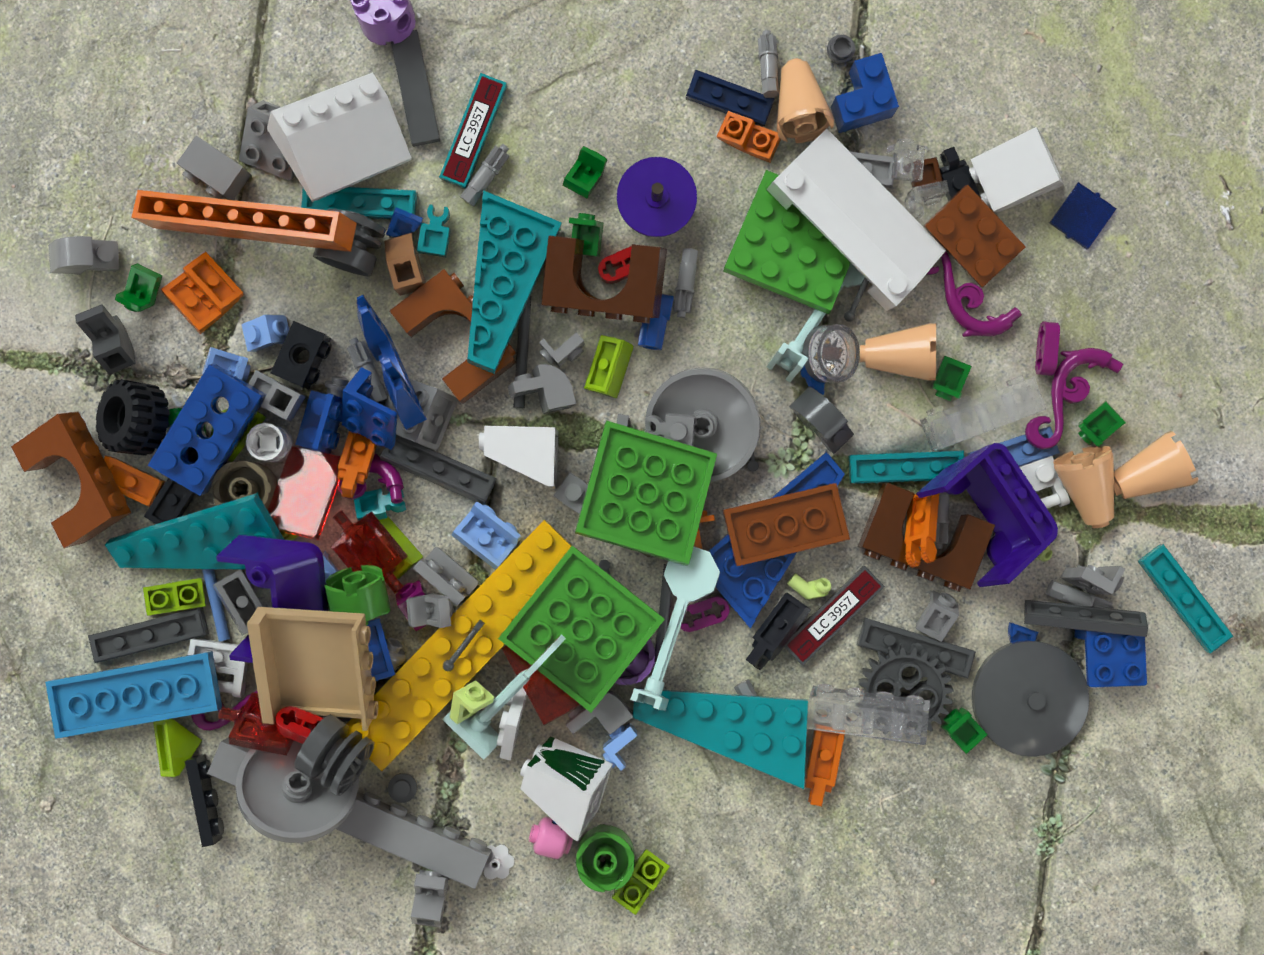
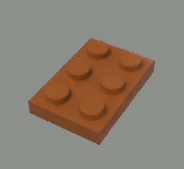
M965 185L923 225L980 287H984L1026 248L969 185Z

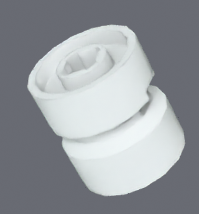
M262 423L251 428L247 434L246 446L249 453L256 459L278 463L289 458L293 452L294 441L289 431L283 427Z

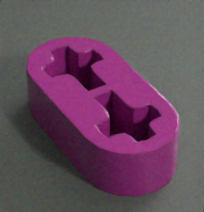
M1042 321L1040 324L1035 361L1037 375L1053 376L1056 371L1060 339L1059 323Z
M714 596L689 604L686 611H690L692 615L701 612L702 617L693 620L694 625L690 627L687 623H682L681 629L693 632L724 621L730 611L727 601L722 597ZM716 601L718 605L724 606V609L720 611V617H716L714 613L706 616L704 614V611L712 608V602Z

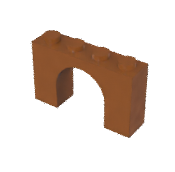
M443 269L393 307L390 312L412 338L435 319L444 315H458L471 322L473 296L470 295L466 298L460 290L464 287L455 273L449 276L445 269ZM508 343L495 374L469 364L466 359L443 377L442 380L459 402L464 404L515 365L516 361L512 356L516 352Z
M79 411L55 415L11 446L24 472L45 469L61 457L71 462L77 470L81 482L79 500L71 510L51 522L63 548L86 543L132 513Z

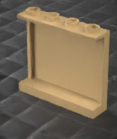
M258 607L248 621L247 627L262 723L274 724L276 722V715L282 708L293 706L318 716H328L331 714L335 717L359 718L362 721V730L367 731L372 719H376L378 715V702L374 701L376 679L371 676L373 653L369 652L368 647L371 631L370 627L366 626L365 614Z

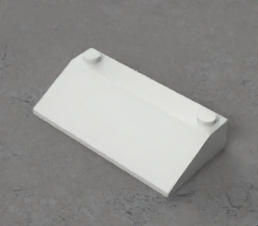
M827 128L766 189L786 210L793 204L872 284L867 292L886 311L896 307L917 286L946 251Z

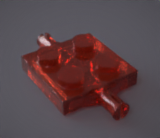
M343 510L335 514L332 518L340 525L343 532L340 538L330 547L348 568L351 567L352 572L362 571L361 565L377 566L382 569L385 582L394 594L403 588L404 585L393 573L408 555L371 511L361 520L354 523L350 521Z
M252 692L247 703L239 710L221 707L219 711V719L234 722V727L228 736L229 744L287 756L294 740L279 734L276 722L274 724L262 723L258 693ZM293 718L290 721H284L285 725H288L290 722L295 723Z

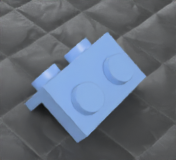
M479 502L473 505L471 511L451 535L495 570L506 560L522 538L515 526L508 522H503L496 516L492 508Z

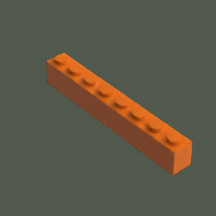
M137 190L131 217L155 229L351 252L357 225L356 222L336 211Z

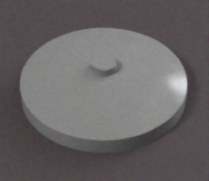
M697 367L673 375L657 389L647 408L646 417L656 415L662 421H665L667 413L696 416L693 447L717 453L710 482L725 479L739 471L748 462L759 441L761 419L754 397L740 380L719 369ZM645 421V431H655L656 425L653 422Z
M277 731L257 742L247 752L240 764L236 777V798L239 809L249 825L270 839L286 843H302L316 840L331 833L348 817L357 798L359 777L342 795L338 796L332 793L331 786L326 788L321 785L323 772L315 779H311L295 768V760L303 744L284 737Z

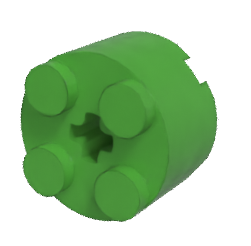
M361 565L362 571L352 572V568L349 567L330 575L326 579L325 585L330 611L365 614L366 626L369 624V620L386 615L391 611L381 568L372 565Z
M600 824L590 829L580 840L577 849L576 867L581 881L594 891L605 892L620 889L630 880L634 871L635 852L629 836L620 828L611 825ZM609 854L611 856L610 860L600 861L601 855Z

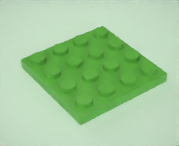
M766 170L723 272L830 314L851 262L793 204L786 210L766 190L779 176Z
M606 420L575 534L682 565H689L717 453Z
M572 545L498 639L532 665L562 634L566 639L537 670L592 713L665 618Z

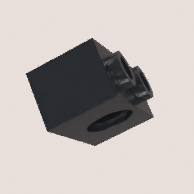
M293 321L271 370V374L309 390L310 386L315 385L320 376L318 368L322 359H326L331 351L332 344L330 341L332 338ZM303 350H308L310 354L308 361L300 364L298 361L299 354Z

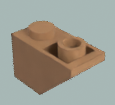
M410 233L385 240L386 262L394 290L400 296L416 291L426 281L413 234Z

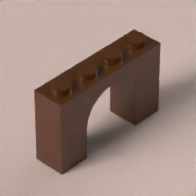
M548 236L542 305L551 306L550 312L567 314L568 308L578 309V315L595 317V311L605 312V318L622 320L623 315L633 316V322L650 323V318H659L667 254L666 248L632 244L629 275L624 288L616 296L601 300L590 294L582 281L581 268L584 240Z
M888 482L881 484L857 546L864 549L863 555L878 561L881 556L891 560V566L903 571L910 567L905 559L906 544H904L902 525L913 498V492ZM969 514L961 515L947 549L936 556L934 562L926 563L921 558L920 565L913 567V569L918 570L916 576L932 582L934 578L945 581L944 587L960 592L961 588L971 590L995 525Z

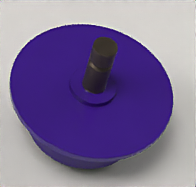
M649 157L634 163L623 174L617 188V205L623 220L633 230L645 236L664 237L676 233L690 221L697 204V190L690 173L678 162L664 157Z

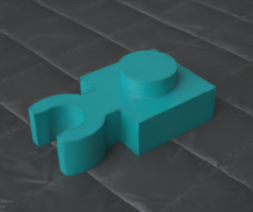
M430 204L428 206L427 215L430 219V224L421 223L417 246L418 253L446 258L451 229L443 226L450 218L448 207H444L442 216L436 217L434 216V205Z
M382 489L367 491L361 497L354 498L359 524L386 519V511L389 510L397 513L407 510L405 501L397 504L392 503L390 492L387 495H383Z

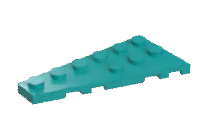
M484 190L467 362L495 374L546 262L548 236H558L562 222Z
M258 493L110 538L105 546L119 568L246 570L243 564L218 562L216 556L238 535L282 540L284 538Z
M663 690L661 695L669 699L666 711L655 709L653 705L634 701V719L804 789L808 699Z

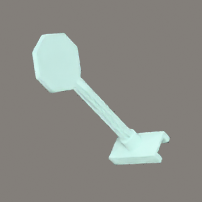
M850 263L839 292L844 286L847 288L860 286L865 278L852 263ZM815 309L795 341H791L789 345L783 343L767 365V368L772 370L775 364L779 365L789 372L785 380L791 382L808 360L803 355V345L807 335L819 325L826 313Z
M693 547L690 563L687 566L668 561L664 577L673 595L677 597V601L651 678L648 677L644 690L634 688L630 700L653 705L655 709L666 711L669 699L661 695L665 685L663 679L688 604L713 593L720 575V571L709 551Z
M561 634L528 669L520 672L493 700V703L488 705L483 711H478L475 715L459 724L450 719V712L442 720L484 760L496 748L499 735L490 726L491 719L529 681L531 675L566 638Z

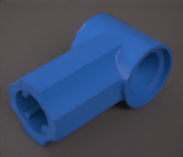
M662 294L659 318H650V323H642L638 346L662 351L667 321L670 320L674 296Z

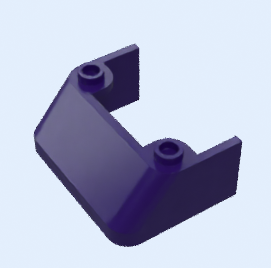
M993 443L946 467L916 493L919 498L943 492L957 495L966 489L986 520L995 525L994 532L996 535L989 540L987 546V555L994 567L977 582L979 587L1010 584L1056 539L1058 534V527L1054 518L1009 450L1001 443Z
M238 535L216 556L218 562L245 565L247 578L253 585L270 589L272 608L328 611L323 554L312 543ZM249 634L229 655L230 660L253 663Z

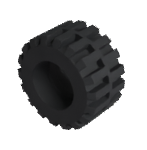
M123 379L116 380L113 384H110L106 392L104 391L101 396L96 414V432H98V439L102 442V446L108 449V451L141 456L154 453L155 448L158 449L162 439L166 436V430L169 425V403L167 398H165L163 390H160L156 385Z

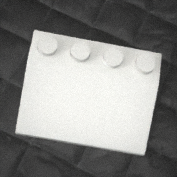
M373 72L270 112L267 130L312 202L411 161V155L388 96Z

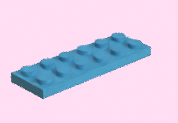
M213 651L45 682L55 739L223 709Z

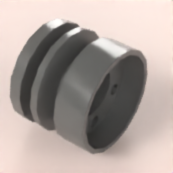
M328 209L327 211L340 212L357 223L351 252L315 248L313 257L346 272L366 277L372 276L377 258L366 251V248H381L382 243L374 237L383 238L386 229L364 215L352 211Z
M330 714L317 724L303 743L295 760V768L311 779H315L323 772L321 785L326 788L331 786V792L340 796L358 779L365 769L375 742L367 737L362 739V734L358 731L351 733L346 738L349 725Z

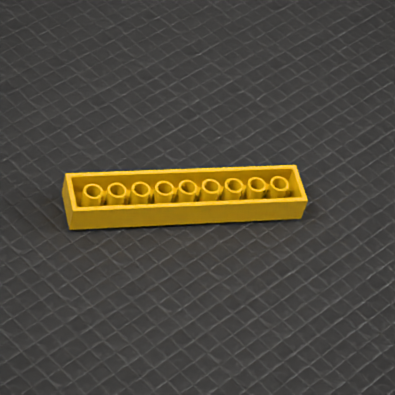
M543 520L450 617L451 626L439 628L374 695V701L378 702V715L376 719H372L368 730H362L361 719L352 718L347 723L349 731L346 737L358 731L362 734V739L367 737L374 741V749L369 760L383 771L452 700L453 693L463 688L505 645L498 638L572 545L547 520ZM482 620L485 624L455 661L453 670L445 671L443 669L444 661L452 657L478 621Z

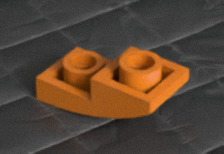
M730 111L727 112L717 134V139L769 163H771L781 141L778 137V132L755 125L753 119Z

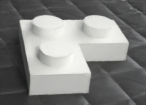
M530 680L506 703V705L510 706L509 712L503 711L499 726L501 729L496 744L501 746L500 758L511 761Z

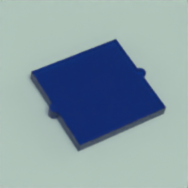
M1078 182L1049 223L1064 233L1066 239L1071 238L1085 249H1089L1117 208L1102 199L1100 193H1094Z

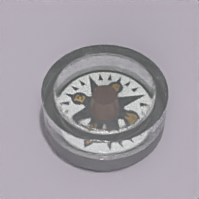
M842 324L815 327L809 332L804 341L803 355L808 358L804 366L808 374L818 382H844L850 379L856 372L860 361V347L856 335L849 327Z

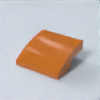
M206 251L183 267L184 273L161 289L165 297L199 334L218 321L244 295L243 291Z

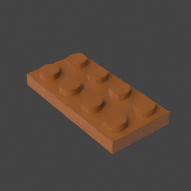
M836 483L723 510L736 566L850 540Z

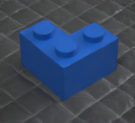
M882 53L855 60L849 71L854 91L835 96L831 105L838 133L892 118L899 107Z

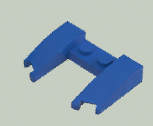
M364 295L357 297V317L363 335L377 362L380 361L382 365L386 389L400 421L407 430L427 420L388 329Z

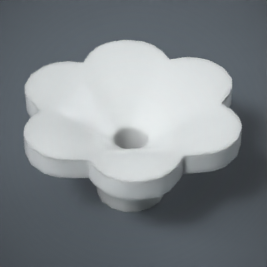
M488 845L487 848L491 849V853L483 869L485 877L490 880L496 877L500 879L506 878L509 875V869L514 865L513 856L508 854V848L505 845H498L497 847Z

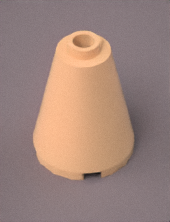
M798 58L791 59L781 69L777 116L778 137L788 142L787 138H795L796 143L814 141L829 126L831 129L833 128V114L809 63Z
M929 323L866 339L865 345H860V362H865L866 368L928 381L936 380V323Z
M1173 431L1162 435L1114 471L1115 496L1121 495L1123 499L1198 483V477H1191L1190 473L1196 471L1187 450L1181 441L1175 443L1171 438L1176 435Z
M1091 446L1082 448L1083 453L1074 455L1073 451L1057 457L1053 461L1054 469L1084 523L1092 525V528L1108 526L1110 524L1109 521L1114 518V455L1112 449L1110 450L1109 446Z

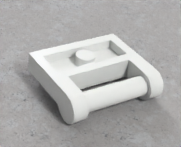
M1053 456L1019 466L1035 491L1051 487L1053 495L1041 498L1047 509L1056 505L1062 507L1070 504L1068 493L1054 469Z
M196 638L190 639L188 655L213 651L216 672L234 675L233 682L218 680L219 691L231 693L233 697L242 698L246 690L245 680L248 662L233 661L229 657L238 644Z

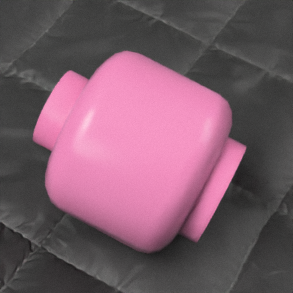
M550 817L542 818L538 825L533 824L529 835V842L533 843L535 854L552 859H559L563 854H568L573 841Z

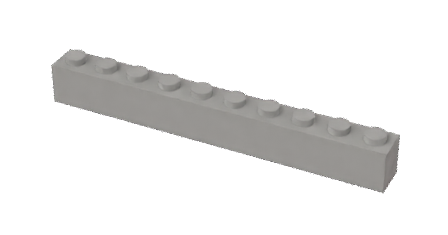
M232 736L222 740L207 774L236 786V777L240 764L253 746L248 745L249 741L240 736ZM357 793L352 811L336 830L440 873L471 888H476L491 853V849L487 848L486 842L477 838H471V840L460 836V831L452 827L445 826V828L434 825V821L429 817L423 815L413 816L407 813L408 810L401 805L392 804L390 806L381 802L379 796L373 793Z

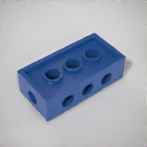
M209 364L147 466L199 496L207 494L212 487L215 474L228 461L267 394L220 366ZM222 397L226 398L229 403V408L225 413L218 406L219 400ZM206 422L213 426L214 432L211 437L204 433L203 427ZM191 447L198 452L196 462L189 458L188 452Z

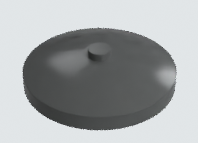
M1016 641L995 650L982 663L972 686V707L979 726L995 744L1021 756H1044L1062 749L1080 732L1089 710V690L1082 670L1066 652L1040 641Z

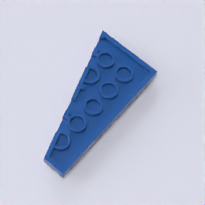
M825 452L771 498L836 483L838 486L845 473L830 455ZM727 534L708 550L720 571L716 589L751 629L756 621L755 619L770 598L769 596L781 580L797 552L736 566L729 535Z

